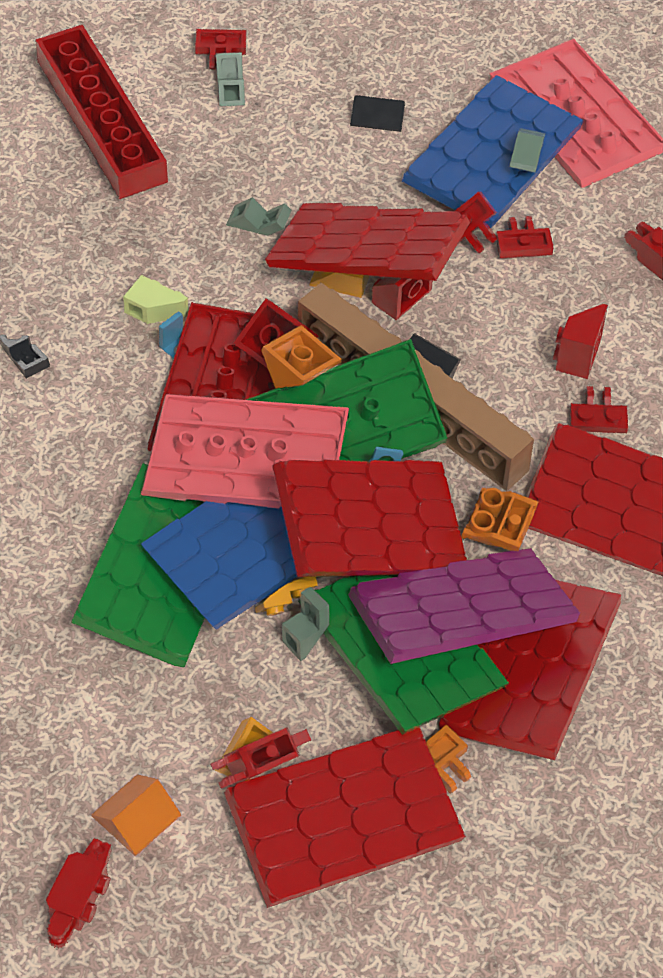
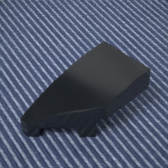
M0 335V345L25 378L50 367L48 357L35 344H31L29 336L22 335L19 339H7L6 335Z

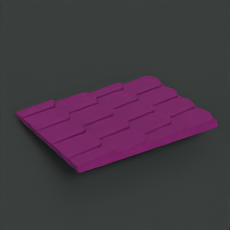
M531 548L488 554L487 558L452 562L448 567L399 573L398 577L360 582L357 586L351 588L348 595L390 664L574 623L580 615L578 609L573 606L571 600L560 589L559 584L548 573L547 568L536 557Z

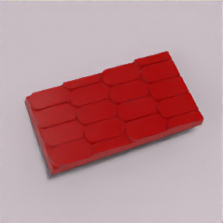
M303 203L291 220L290 225L287 226L280 239H278L270 251L271 253L265 258V261L270 268L437 281L470 222L466 215H461L457 211L424 212L423 208L378 209L377 206H343L342 203Z
M191 302L148 441V451L152 450L166 394L247 400L270 391L268 383L273 381L268 368L234 344V341L255 313Z
M556 424L526 495L527 498L538 501L528 529L663 576V458L647 454L606 437L601 438L570 425Z
M325 459L323 461H279L272 465L297 577L394 575L448 567L452 562L467 560L442 462L420 460H372L366 462Z
M556 580L561 587L560 589L565 592L573 606L580 612L577 621L477 644L480 649L483 648L509 684L498 691L442 716L439 722V729L441 730L447 725L459 737L555 760L621 604V594Z
M420 727L403 735L397 730L377 736L372 740L333 751L331 754L239 782L225 790L226 800L267 908L452 845L466 837L461 824L458 822L459 819L447 795L438 769L435 767V762L423 738Z

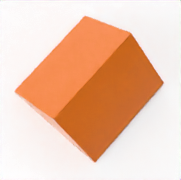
M302 325L262 348V354L275 388L304 385L338 365L342 360Z
M137 774L91 816L134 856H137L181 816V813L158 779Z

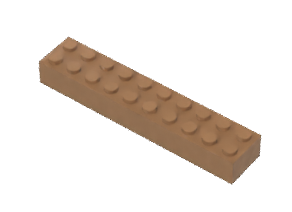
M323 283L317 285L298 301V321L318 335L317 339L342 359L338 365L402 342L398 336L389 333L376 320L370 319L356 305L350 304L340 297L334 289H329ZM415 350L448 437L446 443L443 444L505 491H508L529 472L534 438L526 430L517 427L503 413H498L484 399L475 396L461 382L453 380L439 366L433 365L423 358L420 352Z

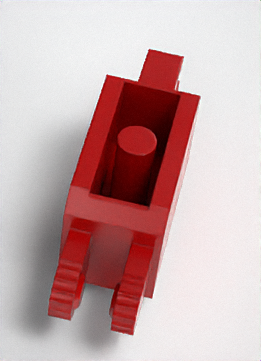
M642 221L636 226L638 233L629 230L625 233L624 238L637 251L638 261L663 280V229L659 226L654 229Z
M288 727L238 748L210 765L212 770H219L228 765L231 775L218 782L222 789L233 783L237 784L299 757L300 754L297 747L311 741L307 729L291 735Z
M94 838L83 854L79 852L68 855L46 898L48 914L50 916L47 932L49 943L54 948L57 947L59 949V947L65 946L74 929L81 931L85 922L90 923L93 920L97 905L94 903L99 894L104 895L111 880L107 871V864L112 852L111 844Z

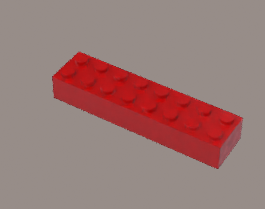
M83 24L36 39L37 61L118 198L122 199L168 183L166 158Z

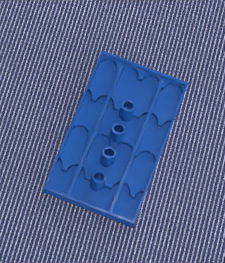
M496 75L475 95L474 100L456 116L455 120L429 144L428 149L409 166L408 171L404 173L402 182L453 210L459 208L477 192H482L497 212L485 222L492 228L582 126L583 119L575 115L572 116L571 113L562 108L549 104L548 101L531 92L528 93L527 90L509 81L507 82L506 79ZM520 128L546 133L536 172L510 167Z
M206 501L180 520L176 519L141 543L144 549L216 630L297 577L282 507L278 509L232 502L223 504Z

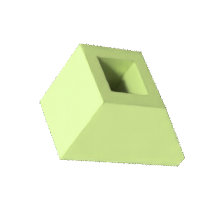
M143 275L139 277L123 296L124 313L147 324L166 321L178 311L183 314V317L188 315V297Z

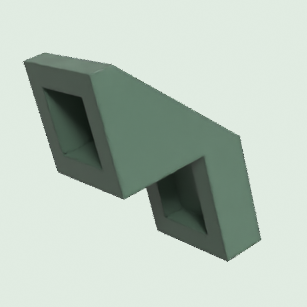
M242 52L216 53L219 106L245 105Z
M520 128L510 167L536 172L546 133Z
M252 197L234 206L226 225L269 236L284 229L292 210L284 203L266 211Z
M311 587L301 592V612L282 623V641L300 661L307 657L329 626V604Z

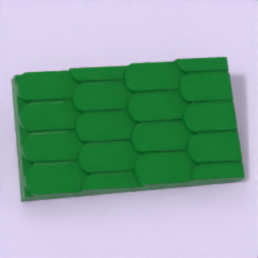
M411 339L333 367L304 385L277 388L247 399L251 401L349 408L339 460L369 462L376 447L402 450L403 456L401 459L436 448L440 444L446 443L448 439ZM383 456L378 460L393 461V458L391 456Z
M143 463L71 623L168 664L184 668L205 617L144 549L141 543L176 519L180 520L206 501L191 499L182 501L141 495L148 467L147 464Z
M398 574L354 575L339 579L324 588L314 590L329 604V626L323 634L402 735L498 691L509 684L483 648L480 649L478 645L390 664L348 595L351 588L357 586L360 582L398 577Z

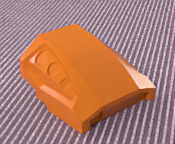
M482 487L469 523L464 528L461 537L462 539L468 538L510 551H519L537 508L538 501L511 491L503 492L497 488L486 489Z

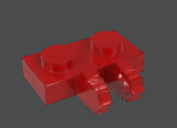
M196 29L195 54H210L209 68L215 70L217 66L216 53L242 52V55H246L247 30Z
M477 192L455 211L460 212L461 215H466L470 222L458 244L466 238L480 254L484 251V247L473 232L480 228L486 239L494 243L497 237L485 222L497 212L483 193Z
M525 216V229L518 230L515 217H509V230L496 232L499 258L553 255L554 247L550 228L534 229L531 216Z
M593 386L586 387V404L571 403L570 426L585 432L627 434V406L611 405V387H604L602 391L603 405L593 404L595 394Z

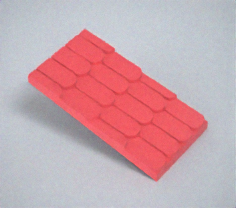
M575 39L490 73V80L498 75L506 79L507 82L509 81L527 90L528 93L531 92L548 101L549 104L562 108L571 113L572 116L575 115L583 119L581 128L555 156L561 166L581 188L663 153V138Z
M166 394L141 495L182 501L191 499L223 504L232 502L279 509L282 506L272 465L279 461L339 460L349 408Z

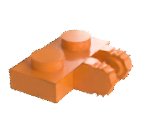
M446 725L429 738L426 743L443 784L451 794L458 788L454 780L444 770L449 766L463 782L468 781L471 778V774L458 759L467 752L468 745Z

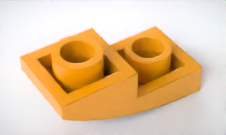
M316 576L303 577L279 588L255 607L256 613L266 611L267 616L284 613V607L292 604V599L300 598L302 591L309 587L313 589L318 586Z

